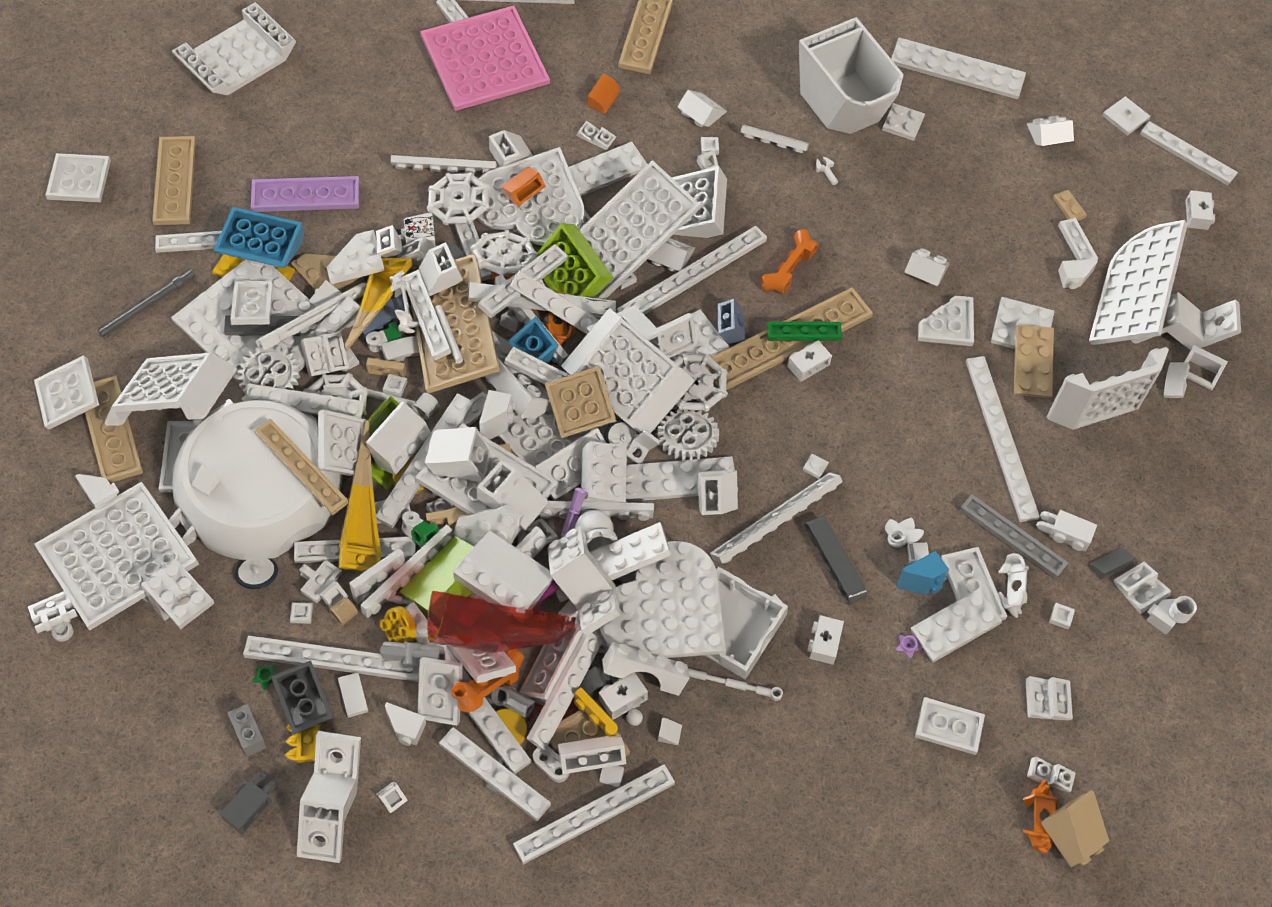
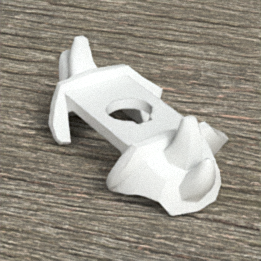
M401 271L389 279L392 283L391 291H395L394 297L397 298L401 294L403 295L405 311L395 310L396 316L400 321L398 330L405 333H414L415 331L410 328L417 327L420 323L413 321L409 312L406 295V282L412 280V276L401 277L404 274V271Z
M1012 553L1007 555L1004 565L998 571V574H1008L1007 597L1005 598L1001 592L998 595L1004 609L1008 610L1013 617L1018 618V614H1022V604L1027 603L1026 585L1029 566L1025 564L1020 554ZM1016 581H1021L1022 585L1018 591L1013 590V584Z

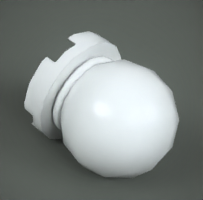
M589 510L583 513L575 524V529L581 526L585 531L589 552L618 540L611 519L600 510Z

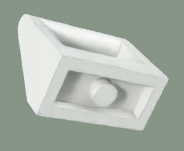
M1193 345L1184 362L1190 361L1216 375L1212 383L1191 372H1188L1186 379L1212 391L1228 361Z

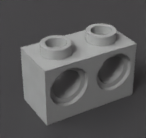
M248 704L228 712L246 757L267 748Z

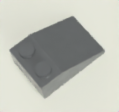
M312 661L271 676L293 735L334 719Z

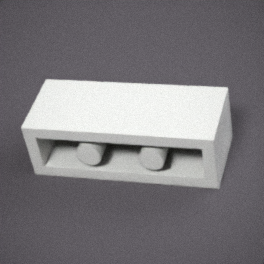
M621 734L558 744L563 774L626 764L625 746Z

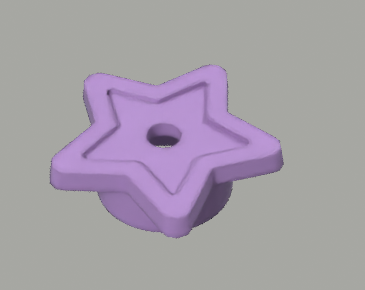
M914 634L911 636L899 635L900 644L896 648L897 651H904L909 658H912L914 651L922 650Z

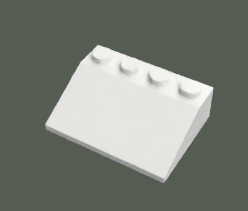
M717 166L672 177L701 205V208L673 235L702 238L722 235L724 230L727 178L720 167Z
M490 530L465 555L453 571L454 580L520 624H522L554 580L550 576V570Z

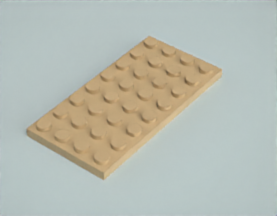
M475 254L455 260L463 279L462 282L430 296L434 308L437 305L442 306L463 362L456 363L452 353L434 360L421 326L415 327L425 388L428 394L500 371L489 316L478 307L479 302L468 301L470 282L482 284ZM411 302L414 321L419 322Z

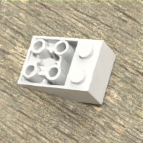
M503 460L477 486V499L491 509L509 505L522 513L524 516L519 527L524 531L549 503L518 470Z

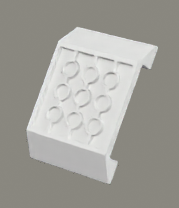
M256 2L242 10L244 20L194 49L187 43H184L172 50V53L212 93L223 95L233 93L286 61L296 44V40Z
M610 308L561 365L570 375L600 366L614 412L639 433L646 430L651 434L695 382L690 375Z
M1155 348L1151 350L1140 370L1128 371L1118 377L1112 376L1102 382L1095 381L1089 385L1083 373L1067 376L1046 416L1047 419L1074 430L1139 409L1162 370L1168 348Z
M213 353L147 358L112 405L105 420V425H122L132 411L177 409L180 407L188 420L204 419L237 369L234 365Z

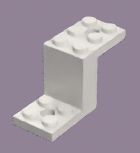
M1177 292L1170 295L1161 334L1168 332L1189 350L1192 349L1193 345L1203 348L1241 333L1240 304L1235 299L1202 312ZM1153 337L1133 339L1131 341L1133 343H1140Z
M635 305L617 313L618 316L668 358L697 345L694 320L690 313L658 328ZM596 323L586 328L587 334L596 325Z
M581 526L577 529H571L560 540H554L548 547L550 576L579 610L581 631L587 636L620 615L616 586L588 551L585 531Z
M176 559L141 583L147 595L145 597L146 601L164 621L171 618L180 630L215 604L213 599Z
M318 731L316 735L314 773L300 800L297 857L340 863L343 848L344 821L357 793L361 737ZM332 752L341 753L343 758L334 757ZM315 836H322L326 841L319 842Z

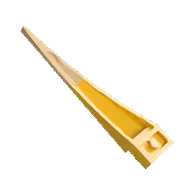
M381 258L385 271L369 275L358 315L345 344L346 351L395 293V291H391L392 283L389 281L390 277L401 271H404L401 277L406 276L413 265L412 258Z
M368 420L364 423L339 545L338 568L361 572L367 571L381 561L373 493L371 455L365 443L370 438Z

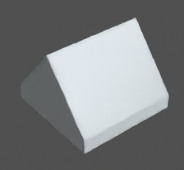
M715 150L698 156L697 163L701 170L718 166Z

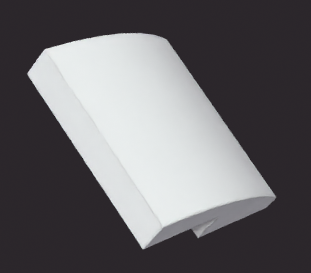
M341 332L301 340L309 377L349 369Z
M1145 562L1114 579L1115 585L1140 614L1150 609L1154 603L1158 604L1162 599H1166L1171 595V590L1157 579L1158 573Z
M1032 676L1026 678L1028 717L1053 720L1073 719L1069 680L1051 677L1048 680Z

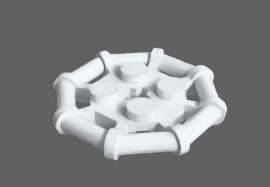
M472 172L468 174L446 173V176L428 188L429 200L427 210L438 217L444 225L462 223L470 225L472 221L490 208V187L475 177ZM470 183H473V184H474L475 186H477V187H476V188H474V187L472 188V187L470 186ZM480 193L482 194V201L477 200V195ZM437 194L440 195L439 201H436ZM458 195L461 196V199H454L457 198ZM475 206L478 207L475 211H473V212L469 215V213L473 210V207H475ZM443 207L447 213L444 214L438 208ZM453 214H464V216L451 217Z
M509 230L492 234L484 233L479 241L470 248L471 254L476 255L477 264L480 269H486L502 275L518 273L519 270L538 257V253L534 250L530 238L513 234Z
M683 352L673 361L678 366L683 363L684 368L682 369L694 380L698 381L699 384L691 385L682 396L684 399H680L675 404L679 407V410H703L708 412L718 401L726 398L728 394L726 391L728 372L710 357V354L697 355L685 354ZM688 361H689V362H702V364L699 365V364H697V363H693V364L689 365ZM708 364L716 373L712 374L705 368ZM719 379V388L717 389L713 387V382ZM710 394H714L708 401L705 400ZM692 399H697L696 401H700V403H693L688 401H691Z
M351 373L344 375L322 374L320 379L303 390V392L353 400L359 397L360 401H364L362 417H365L367 414L366 402L369 391ZM329 382H341V383L330 384ZM324 384H326V385L323 387L324 389H323L321 392H320V390H319L318 392H315V391H317L320 387H322ZM350 384L355 390H348L347 385ZM302 412L318 424V420L311 413Z

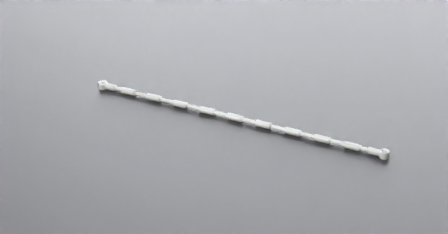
M395 595L389 601L401 605L402 603L411 604L408 599ZM479 617L475 622L481 623V618ZM508 625L503 629L505 631L511 630L527 634L529 637L545 641L549 636V633L530 628L528 630ZM599 648L598 652L606 654L607 650ZM688 668L689 676L704 681L707 679L744 691L746 689L755 691L756 694L771 697L774 701H779L783 695V691L779 687L772 689L758 685L756 687L748 685L746 682L730 678L724 679ZM774 691L779 692V693H780V696H778V697L774 696V695H773V692H774Z

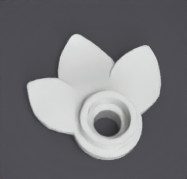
M913 518L906 519L900 523L890 519L885 525L888 543L893 547H902L906 543H914L921 539L924 534V530L915 529Z

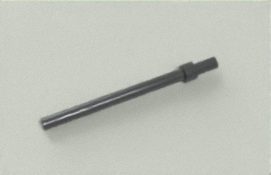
M190 270L181 277L177 276L171 280L170 284L98 330L102 337L174 289L184 286V283L193 278L195 274Z

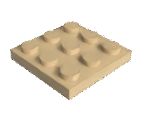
M600 366L545 383L562 439L617 421Z

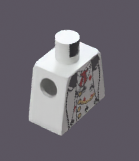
M432 213L407 217L404 219L405 228L395 229L400 239H406V244L422 236L435 244Z

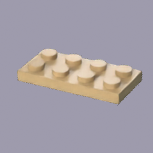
M1017 324L1015 332L1014 395L1042 398L1052 397L1054 328Z

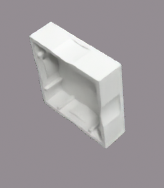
M718 566L716 572L726 653L704 656L746 680L787 616L788 606L770 595L750 587L740 578Z

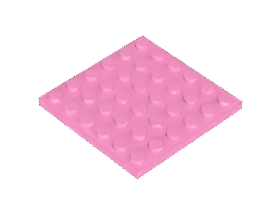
M514 5L420 31L422 40L455 111L550 84V78Z

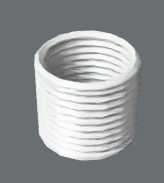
M423 393L415 404L412 405L413 411L425 420L429 419L439 407L436 398L428 393Z
M1180 596L1169 609L1170 617L1177 623H1186L1195 614L1197 605L1192 598ZM1177 605L1185 607L1189 614L1180 612Z

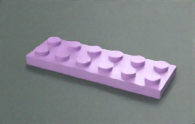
M359 176L252 180L251 211L254 212L359 208Z

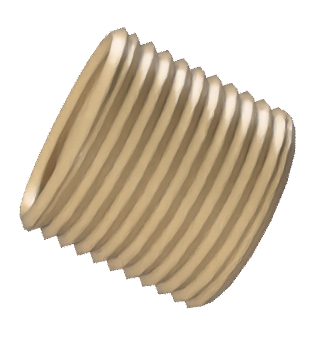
M346 597L337 602L332 608H329L330 614L336 621L337 619L339 620L338 623L341 626H344L345 623L358 615L356 607Z

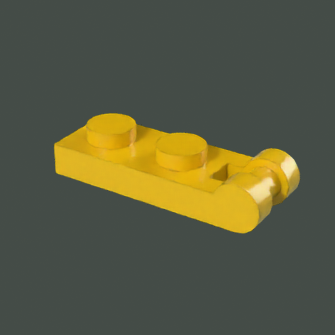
M581 687L575 691L574 703L578 709L584 710L589 715V720L595 726L599 725L605 732V737L617 735V724Z

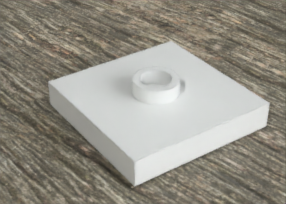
M1126 96L1103 112L1102 115L1127 136L1150 119V115Z

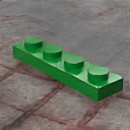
M767 322L768 341L842 340L841 322Z

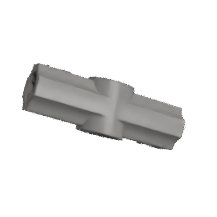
M384 641L380 651L382 659L403 661L406 664H420L422 657L445 660L444 647L423 645V643L418 642L399 643Z
M502 684L487 695L496 705H503L525 718L533 712L535 707L534 700L518 692L512 685ZM503 691L506 693V699L503 697Z

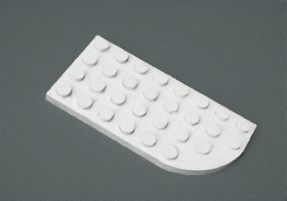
M1185 220L1150 227L1127 241L1114 255L1109 264L1089 339L1092 345L1161 336L1188 225Z

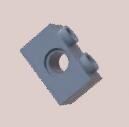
M735 299L718 304V334L728 345L745 340L744 309Z

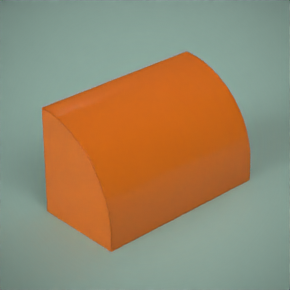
M602 74L588 95L587 107L606 114L620 92L617 82L610 76Z
M527 167L501 187L507 197L519 207L546 186L540 173Z

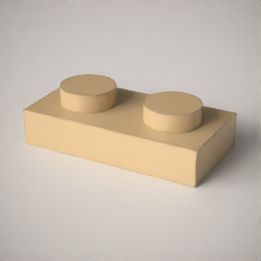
M1069 190L1053 196V200L1067 219L1076 218L1079 221L1086 218L1087 214Z
M368 358L367 371L370 374L383 376L392 374L404 378L406 376L405 363L386 361L380 358Z

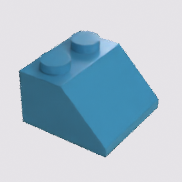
M534 317L508 341L512 347L545 363L552 359L559 346L537 317Z
M934 551L903 568L896 586L900 589L924 595L930 592L935 594L942 589V584L947 579L946 576L949 568L937 552Z

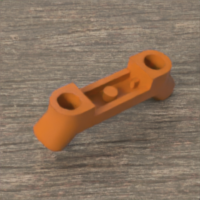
M801 229L795 233L794 241L797 248L790 251L787 261H783L780 264L777 273L762 275L761 287L763 291L775 290L784 294L791 285L793 276L791 272L802 258L809 261L815 254L819 243L811 239L808 230Z
M511 647L505 650L507 656L516 665L515 673L483 683H477L474 679L468 683L462 681L455 683L451 694L457 700L458 709L463 712H473L483 706L484 697L505 683L511 686L519 679V668L525 658L524 654Z

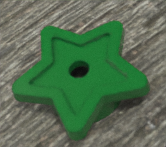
M258 666L257 676L252 679V682L261 683L263 689L266 690L270 683H273L271 676L275 675L276 666Z

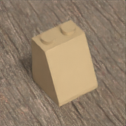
M1093 790L1066 803L1040 822L1070 867L1077 864L1080 866L1087 864L1092 860L1090 856H1096L1105 850L1103 846L1109 842Z

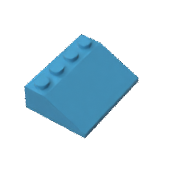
M232 207L214 252L285 268L297 253L305 236L303 225L301 222Z

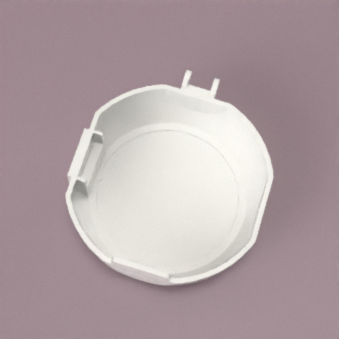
M228 399L225 401V404L209 412L204 419H194L195 428L185 439L175 461L172 489L174 502L178 509L169 519L174 528L182 524L187 531L182 537L185 544L188 546L193 543L198 536L205 547L220 555L239 560H263L279 557L293 548L294 542H302L323 529L333 515L255 433L257 428L269 419H272L318 468V424L291 406L263 400L233 403ZM202 465L218 473L220 477V482L209 496L191 486ZM320 470L342 492V474Z

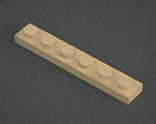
M269 419L255 430L256 435L332 515L348 504V499L272 419Z

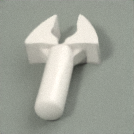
M823 157L822 161L826 164L825 166L817 159L816 172H824L831 184L836 185L838 180L830 170V167L834 166V162Z

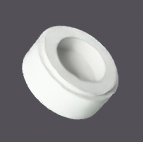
M69 622L56 625L51 630L54 639L61 642L70 639L74 632Z

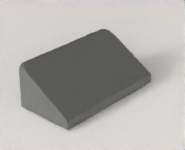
M1119 548L1089 563V565L1101 580L1131 565L1135 557L1123 548Z

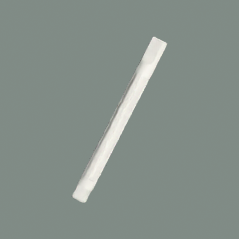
M367 283L354 286L257 339L258 349L263 352L327 317L347 297L353 301L360 299L364 296Z

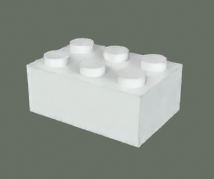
M590 441L582 448L581 488L586 490L583 502H626L627 446Z

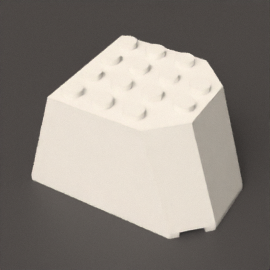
M855 17L799 40L800 94L828 129L852 134L878 123L898 96L904 74L858 18Z

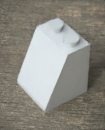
M470 427L433 430L428 454L425 457V464L432 473L482 482L486 476L492 448L478 429Z

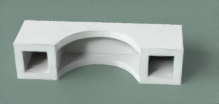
M612 642L602 659L605 674L624 679L629 674L635 672H648L659 679L661 691L678 696L690 679L687 664L665 658L661 655L654 656L652 653L629 647L626 644Z

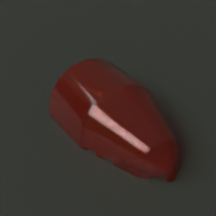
M432 590L428 611L427 633L429 642L433 644L486 653H497L557 643L574 628L576 617H572L569 620V616L536 609H525V613L516 612V607L488 603L483 599Z

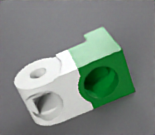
M396 322L389 323L388 329L368 333L366 342L370 351H382V344L402 338Z
M408 511L403 514L402 531L419 546L423 547L438 533V526L433 522L427 524L419 517L418 513Z

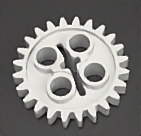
M273 346L263 352L256 348L255 354L249 352L250 358L243 357L246 363H240L239 365L242 370H237L239 386L245 395L248 383L262 386L274 384L273 387L294 390L292 385H298L296 379L300 378L298 373L300 368L297 360L294 359L295 357L292 353L289 354L288 349L282 351L281 346H278L276 350Z
M677 409L676 414L671 411L670 417L665 416L664 421L662 420L660 426H658L659 445H663V451L668 450V455L674 453L675 459L682 456L683 461L686 457H689L690 461H692L695 456L699 460L701 454L707 457V451L712 453L713 447H717V442H719L718 423L714 422L713 417L708 418L709 413L702 415V410L695 412V410H684V412H681Z

